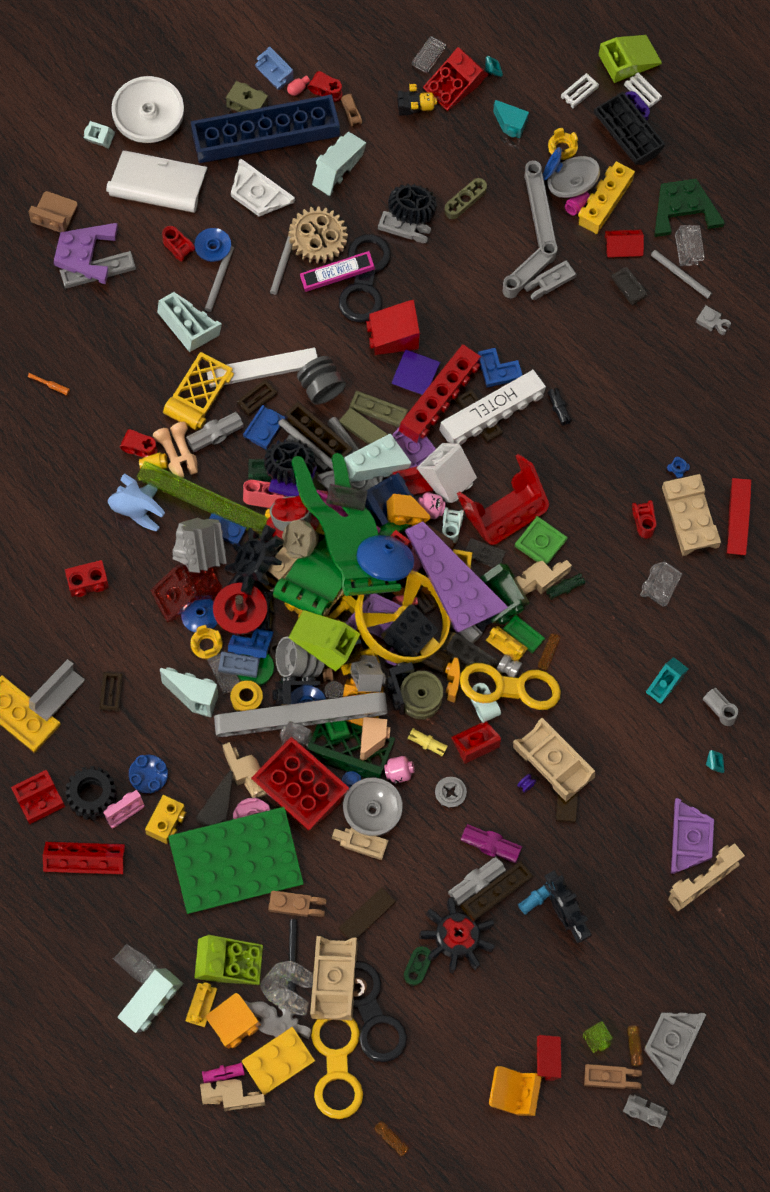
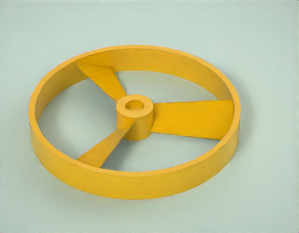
M412 570L406 576L403 604L393 614L363 613L364 595H358L355 605L357 628L365 643L377 655L394 663L412 662L414 664L429 658L443 645L450 629V619L430 579ZM423 585L431 591L442 614L443 627L439 642L432 637L420 651L422 656L404 657L387 651L374 640L367 627L395 621L413 603L420 586Z

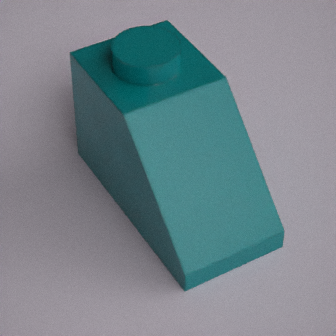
M495 100L493 112L502 131L510 137L520 138L528 122L529 112Z
M673 657L664 665L646 693L662 704L689 669Z

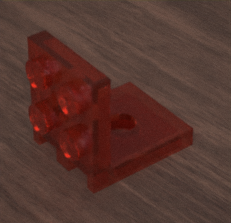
M177 564L150 591L166 621L172 622L195 600L215 599L223 588L212 567L207 570H200V573L189 572L185 564ZM171 591L174 593V599L171 598Z

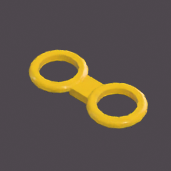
M473 663L467 666L460 676V685L463 692L470 699L479 703H492L500 697L520 698L530 708L548 710L554 707L560 700L561 690L558 682L553 676L541 670H528L522 673L519 678L501 676L499 671L491 665ZM474 672L487 673L496 683L495 692L487 695L477 693L469 685V675ZM533 678L545 681L551 687L552 697L547 701L534 700L526 693L525 682Z
M353 1018L352 1020H341L350 1027L352 1035L351 1040L345 1047L335 1050L326 1047L320 1039L322 1026L330 1020L317 1019L312 1027L311 1037L315 1048L327 1058V1074L319 1080L315 1087V1102L320 1111L326 1116L334 1119L347 1118L359 1109L363 1099L361 1084L355 1076L348 1073L347 1055L354 1051L359 1042L360 1032L358 1024ZM333 1080H345L354 1089V1101L346 1109L333 1110L323 1100V1090Z

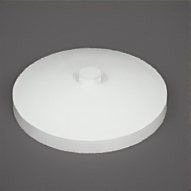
M153 76L138 77L125 83L116 92L112 101L113 121L118 130L131 140L142 143L158 142L168 138L179 128L184 116L183 99L177 88L162 78Z

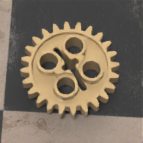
M319 206L317 211L310 207V212L304 209L303 215L298 213L297 219L293 218L292 224H290L289 230L291 231L288 234L291 237L289 243L293 244L292 250L297 249L296 255L302 253L303 260L309 257L310 263L313 259H316L317 264L320 259L326 263L327 258L333 261V255L339 257V253L344 251V246L347 243L345 239L348 237V234L345 233L347 227L344 226V220L339 221L340 215L334 217L333 210L327 213V208L321 211ZM323 222L325 225L321 226L318 223ZM302 230H308L309 233H303ZM327 237H332L334 240H328ZM311 245H317L318 248H313Z

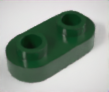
M421 946L413 951L404 971V980L408 985L417 986L422 983L431 963L427 959L431 953L428 948ZM419 955H424V956H425V960H424V961H420V960L418 959V956H419ZM410 974H417V978L411 979Z

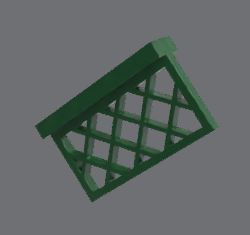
M346 721L352 734L330 742L327 736L328 731L324 730L322 724H317L306 750L318 761L346 772L354 771L363 778L381 779L384 765L388 760L395 741L394 737L386 738L385 741L389 742L388 747L376 751L366 759V762L360 760V758L353 757L351 753L361 749V741L358 736L362 735V726ZM324 736L328 743L323 746L314 744L316 739ZM355 738L358 745L349 749L346 741ZM343 743L346 750L337 752L333 746ZM379 755L382 760L381 765L372 764L370 758Z

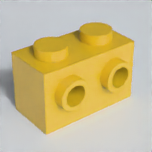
M163 795L145 828L146 835L168 844V836L177 834L178 829L176 827L178 823H182L185 819L187 812H185L184 804Z

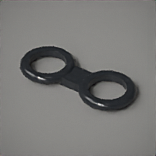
M364 234L357 237L351 242L348 249V258L355 256L356 249L364 243H375L383 251V258L374 265L375 269L356 275L354 284L347 286L339 297V308L342 314L354 322L369 321V314L380 311L382 308V297L379 291L373 287L375 273L383 270L388 265L391 258V250L384 239L373 234ZM356 291H365L372 295L375 305L368 313L356 314L350 311L346 305L348 296Z
M357 961L355 970L367 972L373 980V989L368 996L362 999H353V1007L358 1009L364 1022L359 1035L360 1047L365 1055L374 1061H392L399 1057L406 1047V1029L398 1019L390 1015H383L376 998L380 994L382 982L377 970L367 962ZM381 1023L393 1026L399 1035V1043L396 1048L384 1054L372 1050L367 1041L370 1029Z

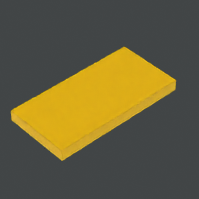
M2 675L0 677V725L35 753L61 723L53 716L48 721H45L29 708L30 697Z

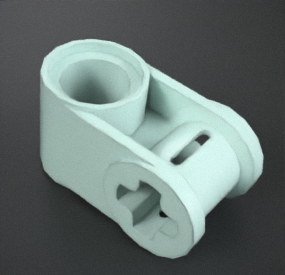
M445 507L442 534L456 544L459 538L464 510L456 511ZM453 532L455 535L449 536L446 533Z
M477 683L472 688L480 694L483 693V695L491 694L489 688L484 683ZM471 699L483 723L501 715V710L496 701L492 703H479Z

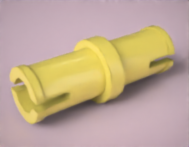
M415 728L412 729L408 737L409 740L423 746V749H429L442 757L448 745L433 739V736H427L415 730Z

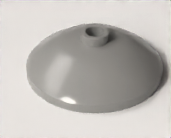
M578 156L562 162L563 166L559 173L554 172L548 178V187L558 197L571 198L579 196L595 185L600 176V167L597 161L591 157Z
M366 778L356 782L346 793L343 802L344 816L348 824L360 834L367 836L383 835L392 830L399 822L402 814V799L397 789L391 783L379 778ZM375 808L376 812L370 813L369 809Z

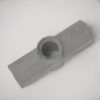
M234 412L219 421L216 419L209 421L204 425L203 429L187 436L186 440L191 450L196 452L211 443L215 445L222 442L227 435L244 426L240 416Z
M495 857L480 869L476 868L471 871L462 882L448 891L450 897H453L455 904L459 906L506 872V869L502 862Z

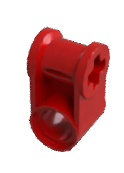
M321 71L316 72L308 85V89L315 95L326 96L332 94L334 102L340 101L343 97L341 82Z
M167 226L162 232L163 244L179 261L182 262L188 253L195 251L193 243L176 227ZM168 236H174L175 238H173V239H168L167 237H168Z
M131 429L127 430L120 445V449L124 452L143 458L158 453L154 438Z
M652 500L642 504L632 503V512L638 534L642 538H651L656 528ZM644 525H648V526H650L651 528H650V529H646V528H644L643 526H644Z

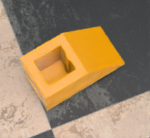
M393 494L387 500L388 522L395 523L396 525L409 524L414 526L421 522L426 523L430 519V515L410 495Z

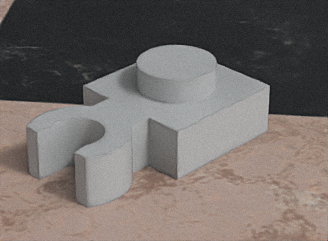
M708 306L704 307L696 320V323L710 331L716 328L721 335L726 333L722 326L729 328L731 325L729 320L720 319L722 314Z

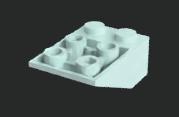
M160 668L162 683L192 712L212 717L218 699L217 684L213 680L207 678L201 680L190 673H185V675L177 673V670L173 668Z

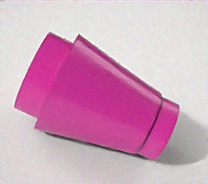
M585 192L568 199L565 204L566 211L573 216L579 214L581 208L587 204L590 194Z

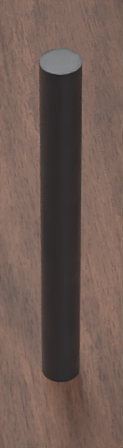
M290 919L288 1000H296L297 920Z

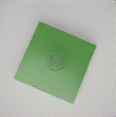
M537 516L515 543V547L536 562L543 561L548 565L567 541L568 537Z

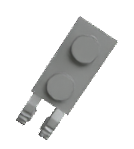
M383 211L378 224V230L411 240L414 239L416 242L426 243L428 238L425 235L416 233V229L426 234H429L431 228L425 224L419 223L418 226L416 224H411L410 226L409 223L403 224V221H397L396 217H392V213Z
M566 260L540 274L536 279L527 283L524 288L528 292L539 285L541 288L531 295L532 300H536L576 278L577 274Z

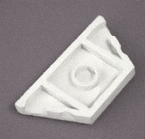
M239 160L231 197L257 216H262L295 202V197L244 160Z

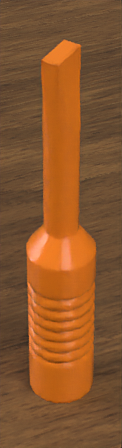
M31 373L28 374L29 378L42 382L49 388L64 395H68L70 392L69 388L58 383L46 381Z

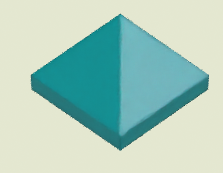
M487 56L485 71L499 77L503 76L499 61Z
M710 750L706 765L711 770L724 773L723 754Z

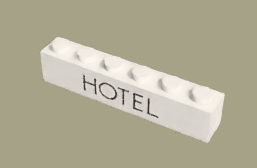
M531 370L443 420L439 430L448 443L461 445L472 435L474 437L479 435L486 427H493L500 419L509 418L514 411L518 409L523 410L530 402L540 400L544 396L546 386L535 371Z

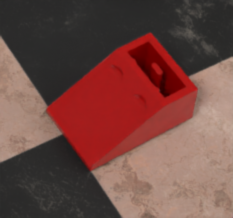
M457 47L423 88L428 93H433L434 98H437V102L449 111L475 90L488 76V73L465 51Z

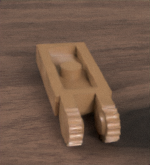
M271 891L268 911L305 917H324V911L309 908L310 903L325 905L326 899L309 895Z
M585 1064L584 1086L641 1089V1083L626 1082V1075L639 1077L642 1076V1071L626 1069V1067Z

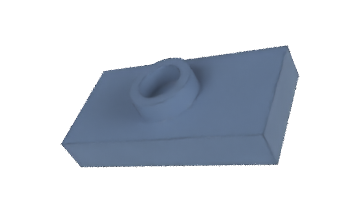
M221 652L218 672L257 678L260 658Z

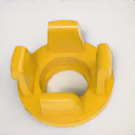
M563 128L556 129L548 143L550 154H553L559 143H566L569 148L562 152L561 160L572 158L578 149V137L575 132L569 134L564 133Z
M206 625L199 626L196 629L197 632L191 638V649L199 658L211 659L217 656L222 649L223 644L220 632L207 628ZM203 639H210L213 641L214 646L212 649L203 651L200 648V642Z
M241 681L233 687L230 697L234 709L238 712L259 709L263 694L261 688L256 683ZM244 689H251L254 693L253 698L248 702L242 701L239 697L240 692Z

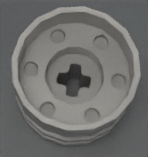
M289 636L283 637L276 649V666L281 676L318 677L324 668V663L289 639Z

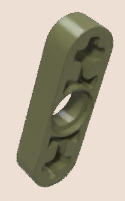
M481 178L474 179L445 204V215L450 219H456L485 195L487 190L485 180ZM475 186H477V187L482 186V190L479 189V188H478L477 190H475ZM463 195H468L471 198V200L469 202H463L461 200V197ZM456 207V212L453 210L449 211L450 208L454 209Z

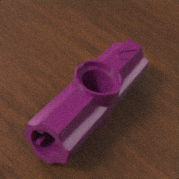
M469 824L465 827L461 837L462 842L479 848L484 854L493 857L499 856L513 863H516L522 846L503 839L496 832H486Z

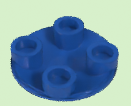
M154 755L138 756L129 769L130 783L137 791L142 793H154L160 790L168 778L166 764L162 759Z

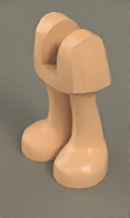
M178 422L170 428L171 434L181 453L179 457L173 446L168 428H161L153 433L155 441L162 444L170 460L168 467L178 480L184 478L180 465L186 462L191 475L198 473L196 455L190 453L185 441V434L188 430L186 422Z

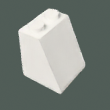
M442 443L417 467L436 494L440 495L443 501L449 503L457 501L459 499L457 493L459 491L462 493L464 490L469 489L477 478L462 447L454 443Z

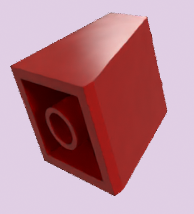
M414 300L369 314V321H366L367 332H371L372 338H369L370 349H374L375 355L419 349L420 332Z

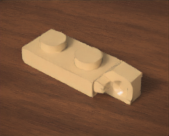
M346 828L345 832L334 829L332 839L341 842L340 846L382 860L388 844L386 839L363 835L353 828Z

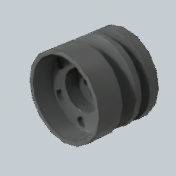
M321 356L311 360L297 373V379L301 382L302 387L307 389L306 394L314 405H320L334 399L346 387V382L341 374L336 371V366L329 356Z

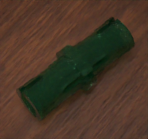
M578 573L567 580L562 579L560 583L547 588L546 593L547 595L550 594L549 598L552 600L561 594L570 593L572 589L580 585H584L585 580L584 578L581 579L582 574Z

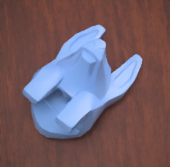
M126 474L122 475L121 481L127 487L119 486L117 492L109 497L108 504L110 508L116 513L131 517L139 525L157 532L160 527L146 514L148 511L160 517H163L165 514L164 510L153 500L158 490L157 487L153 484H147L139 488L136 480Z

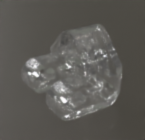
M285 961L277 963L262 980L261 990L270 1002L278 1005L281 1009L285 1008L296 1015H306L309 1006L308 1001L293 991L288 990V981H292L303 988H311L313 986V973L296 962Z

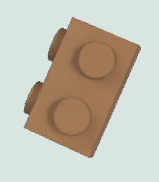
M46 191L43 193L38 206H31L29 210L30 220L32 223L54 231L66 232L77 209V202Z

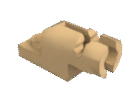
M566 560L563 563H557L551 570L546 563L539 561L523 571L522 578L517 576L516 580L525 595L535 589L542 594L570 573L572 565Z
M230 742L222 745L237 786L244 783L252 798L265 796L267 793L251 780V777L260 769L257 759L252 755L238 759L239 754L236 747L232 748Z
M240 1080L217 1081L215 1090L211 1087V1083L200 1084L203 1104H220V1102H223L224 1111L265 1106L264 1094L250 1092L247 1093V1096L243 1097L242 1082Z

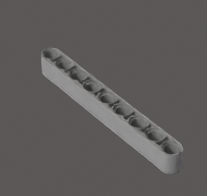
M379 692L218 714L214 716L216 736L228 737L381 716L387 714L388 711L386 694Z

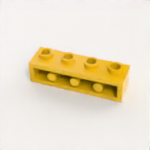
M617 161L613 167L609 166L605 173V179L599 181L596 187L597 191L589 196L586 208H581L578 217H580L579 225L598 234L632 183L635 171Z

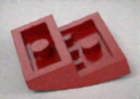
M47 770L11 787L29 824L65 807Z

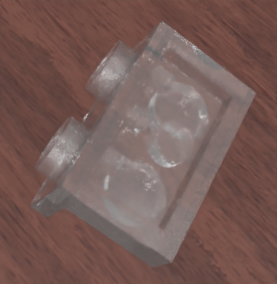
M665 561L654 564L650 569L648 580L642 585L643 590L640 596H648L661 606H667L682 573Z
M289 721L287 726H283L280 733L282 746L290 737L294 738L301 746H308L312 738L311 730Z

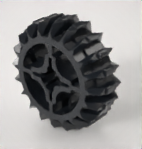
M407 183L406 186L400 184L399 187H395L391 191L388 199L389 212L392 213V217H396L397 221L401 220L403 224L409 223L410 226L411 224L418 226L419 223L425 224L426 221L430 222L434 217L437 202L433 192H429L428 188H422V185L416 186L415 183L413 185Z
M285 438L284 442L278 440L277 445L272 444L267 449L264 456V468L272 480L277 479L279 484L285 482L287 485L292 482L295 485L296 478L292 466V459L295 456H300L304 459L310 475H312L315 467V456L312 448H308L307 443L302 444L301 440L295 442L294 439L287 441Z

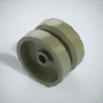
M416 671L404 679L401 685L404 712L414 719L424 720L434 716L439 711L442 705L443 687L440 680L434 674L427 671Z

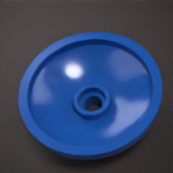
M378 535L369 537L361 542L357 550V561L360 567L367 574L379 580L396 581L403 579L411 573L414 566V556L409 547L391 536Z

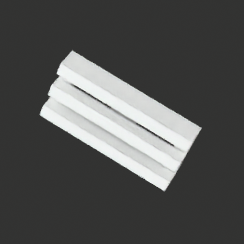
M586 73L561 94V98L565 99L567 104L570 103L574 109L598 89L599 84ZM586 80H588V82H587L584 86H582L581 88H579L572 96H570V97L568 96V95L571 94L575 89H577L581 84H583Z
M636 73L634 77L632 76L624 84L629 91L636 92L649 108L662 98L639 73Z

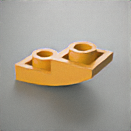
M454 657L453 662H449L445 673L448 674L447 681H450L445 693H448L447 700L455 703L460 679L458 658Z

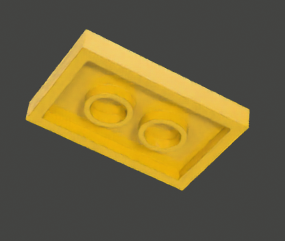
M293 1026L242 1060L245 1068L264 1095L315 1062Z

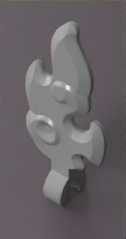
M244 1001L255 1017L261 1018V1025L258 1027L261 1032L278 1037L293 1026L297 1034L309 1039L312 1033L311 1029L299 1025L298 1018H292L296 1014L292 1007L279 1005L283 1016L278 1017L276 1008L269 1006L265 1002L250 1003Z

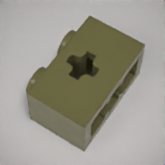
M236 81L226 97L227 107L237 112L268 106V95L261 90L257 91L251 88L246 83Z

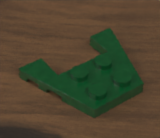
M697 179L661 184L654 232L655 237L671 235L668 219L671 217L704 213L708 229L724 227L725 223Z

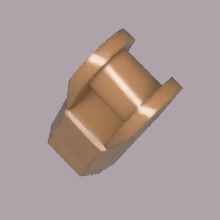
M352 94L344 95L341 101L350 126L352 127L356 123L362 124V119Z

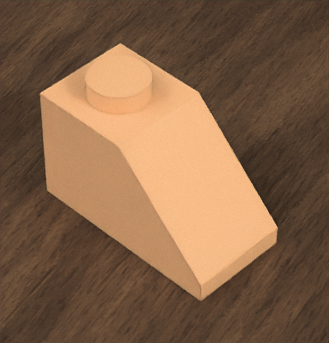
M364 717L360 760L365 761L385 745L386 738L389 739L390 727H387V719Z

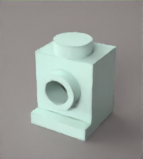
M90 121L89 125L85 128L84 138L88 142L109 149L115 132L107 126Z

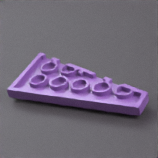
M424 522L405 530L456 633L485 621L508 608Z

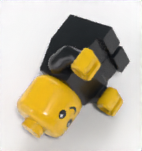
M409 84L408 92L398 91L399 116L411 115L420 112V110H433L434 105H437V98H434L431 92L419 95L416 84Z

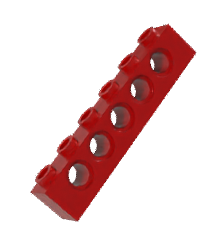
M462 344L401 421L398 431L416 443L421 438L424 439L429 433V427L431 425L434 426L438 422L440 413L446 412L450 406L449 402L451 399L455 400L462 385L465 387L471 378L469 376L478 371L481 366L479 364L481 356Z

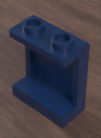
M399 473L390 476L356 496L359 503L371 513L378 527L388 523L387 500L393 494L410 495L414 498L405 485L404 478Z

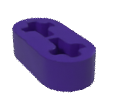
M626 92L625 94L630 100L634 99V106L641 113L645 112L643 117L648 120L650 114L649 107L636 92Z

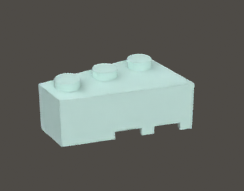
M350 132L340 136L334 146L331 145L324 155L318 157L312 185L330 196L333 193V186L336 182L339 184L342 182L343 178L341 176L346 170L350 171L363 156L366 142Z
M175 292L159 300L158 314L189 352L220 335V322H215L205 312H200L193 307V304Z
M391 434L344 458L350 483L369 480L378 476L388 477L392 472L408 469L411 465V461Z
M166 968L155 969L119 1014L118 1018L135 1033L145 1032L151 1025V1020L160 1014L164 1005L184 983Z

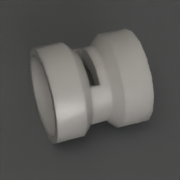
M505 654L497 670L501 674L506 673L508 677L516 678L523 663L512 661L511 657Z

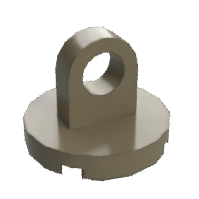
M294 520L284 528L282 539L284 540L283 547L286 548V553L292 558H306L318 544L319 535L314 531L310 523L304 520Z

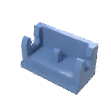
M268 47L266 51L257 57L258 62L255 64V67L277 90H280L293 80V69L271 47Z

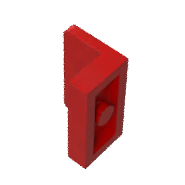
M642 230L605 231L607 257L643 256L644 234Z
M418 466L392 472V475L399 473L404 478L405 485L413 496L434 491L418 471Z
M539 1035L537 1036V1075L545 1077L547 1081L561 1078V1037Z

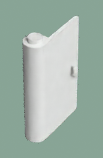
M123 150L112 180L107 183L106 191L112 197L195 213L198 204V194L207 167Z

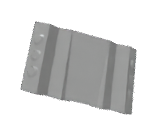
M195 518L179 523L176 531V543L173 548V560L185 564L189 572L200 573V570L220 566V563L227 564L222 536L223 531L219 520Z

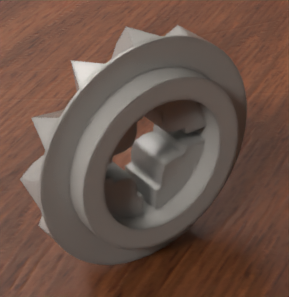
M456 777L443 778L436 785L435 795L441 805L448 808L458 807L466 798V787ZM455 787L454 794L456 796L451 795L450 797L446 798V790H451Z

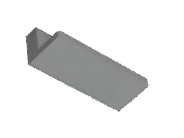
M67 659L29 699V708L45 721H48L84 683V678L73 671L72 662Z

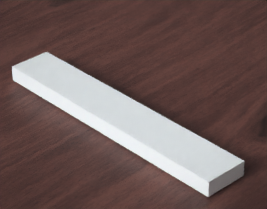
M310 348L227 364V366L233 368L232 372L234 373L229 384L299 371L305 364L317 358L316 349ZM221 368L214 370L216 378L224 376L226 371ZM212 371L206 372L208 380L214 379ZM215 383L209 384L210 388L216 387Z

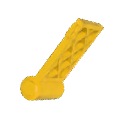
M200 352L174 395L165 404L163 414L179 422H186V425L194 430L202 429L206 422L204 417L225 382L229 384L233 378V368ZM204 359L209 362L210 367L200 370L198 364ZM221 368L226 371L224 376L216 378L214 370ZM212 371L214 379L203 381L201 373ZM199 374L201 382L190 385V377ZM215 383V391L206 393L204 385ZM202 386L204 394L194 396L192 388ZM190 390L191 397L183 399L179 396L182 391ZM206 398L207 404L204 408L196 405L195 400Z

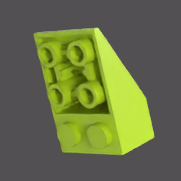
M647 35L616 37L600 44L599 57L614 83L662 64Z
M303 610L288 638L331 669L337 671L348 660L360 633L344 622Z
M212 935L199 938L195 979L259 985L263 945Z

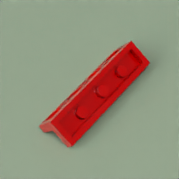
M45 842L43 872L123 874L125 844ZM49 849H58L57 851H49ZM111 851H120V853H110V852H111Z

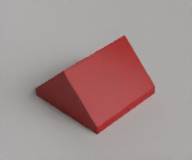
M487 721L451 737L465 764L499 748L501 742L499 734Z

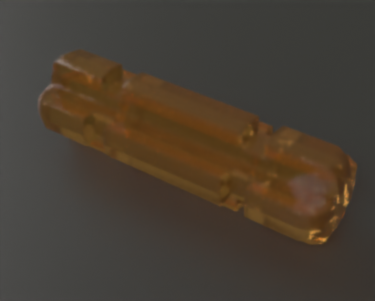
M554 633L550 635L542 658L538 663L539 668L543 670L548 669L555 653L556 645L560 641L559 635Z
M636 1025L628 1027V1036H630L631 1063L633 1066H640L643 1064V1057L640 1055L642 1053L641 1041L638 1036L640 1033L639 1027Z
M380 1121L374 1127L375 1131L379 1135L381 1134L382 1138L393 1149L395 1148L400 1156L407 1153L409 1150L408 1146L404 1142L401 1143V1139L390 1128L387 1129V1125L383 1121Z

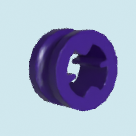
M531 774L525 776L517 785L519 788H523V793L531 789L537 782L531 778Z

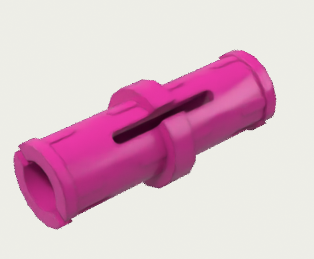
M242 1062L226 1067L221 1065L217 1069L202 1071L204 1083L224 1081L228 1078L245 1075Z

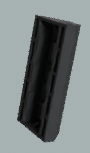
M624 92L594 108V114L635 165H644L654 159L665 147L664 141Z

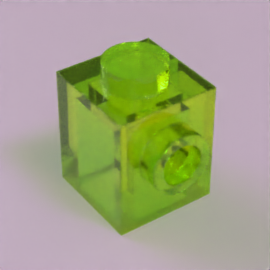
M602 1021L587 1029L583 1034L593 1053L598 1050L602 1052L611 1046L609 1043H611L613 1038Z

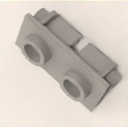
M635 1094L634 1096L629 1095L623 1112L631 1117L643 1120L651 1126L661 1128L668 1111L664 1110V1107L652 1102L649 1108L645 1107L647 1100Z

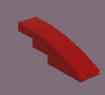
M732 478L726 553L746 555L751 498V480Z

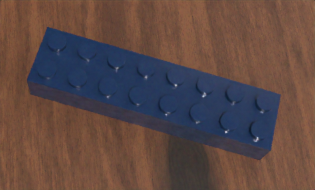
M331 94L191 121V131L198 162L203 163L340 136V125Z

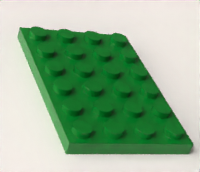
M284 807L168 836L187 914L271 893V891L303 885Z

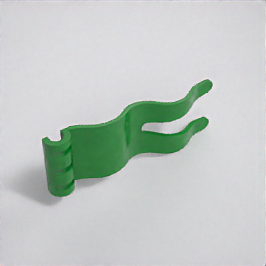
M339 453L333 454L332 464L336 495L341 507L348 514L347 517L341 516L324 503L314 487L304 459L300 456H295L292 459V466L299 496L304 506L319 520L323 528L330 556L343 575L342 588L345 596L400 591L401 585L396 584V581H388V585H385L384 580L370 576L358 564L357 550L359 545L369 537L378 536V530L371 513L358 502L352 492L344 457ZM368 580H371V586H368ZM351 582H354L355 588L351 587Z
M388 522L379 527L381 531L378 535L391 536L395 530L401 533L411 525H396L395 523ZM325 538L316 545L308 557L297 558L287 576L277 582L273 591V597L302 611L305 610L323 616L324 610L330 608L341 591L343 578L341 571L336 567L330 556ZM299 595H302L301 600H298ZM315 602L318 603L316 608L313 607Z

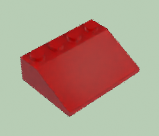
M292 737L251 777L254 783L281 807H284L308 831L343 802L346 793L349 791V787Z

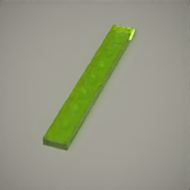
M144 461L136 479L211 514L213 513L241 525L246 530L253 528L259 532V536L267 523L268 517L147 461Z

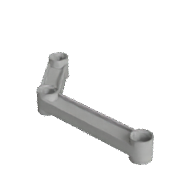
M529 161L526 164L524 178L526 180L539 249L510 276L504 279L502 292L507 298L516 297L527 283L534 279L547 265L555 261L557 255V244L548 206L542 167L537 161Z

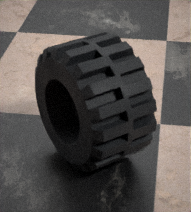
M90 766L88 770L86 767H82L81 772L76 770L74 772L75 776H70V782L66 784L67 791H65L71 810L76 812V815L79 817L82 815L86 820L89 817H92V820H97V816L105 817L103 812L117 800L116 788L112 777H110L107 771L103 772V769L100 767L96 770L95 766ZM88 785H98L103 789L100 798L92 802L82 800L80 793Z

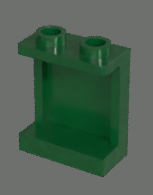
M499 563L480 577L508 606L501 613L493 616L491 619L492 623L500 625L507 623L512 615L521 613L525 610V606L530 603L507 564Z

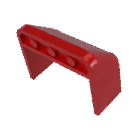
M519 454L515 457L521 471L512 478L511 483L514 491L486 509L479 502L472 501L460 491L457 493L466 517L482 538L491 545L499 543L533 521L537 516H541L549 507L548 499L533 463Z

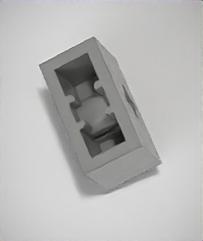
M362 655L360 656L361 661L351 663L350 673L358 691L381 692V687L385 684V673L382 672L381 664L378 663L376 656Z

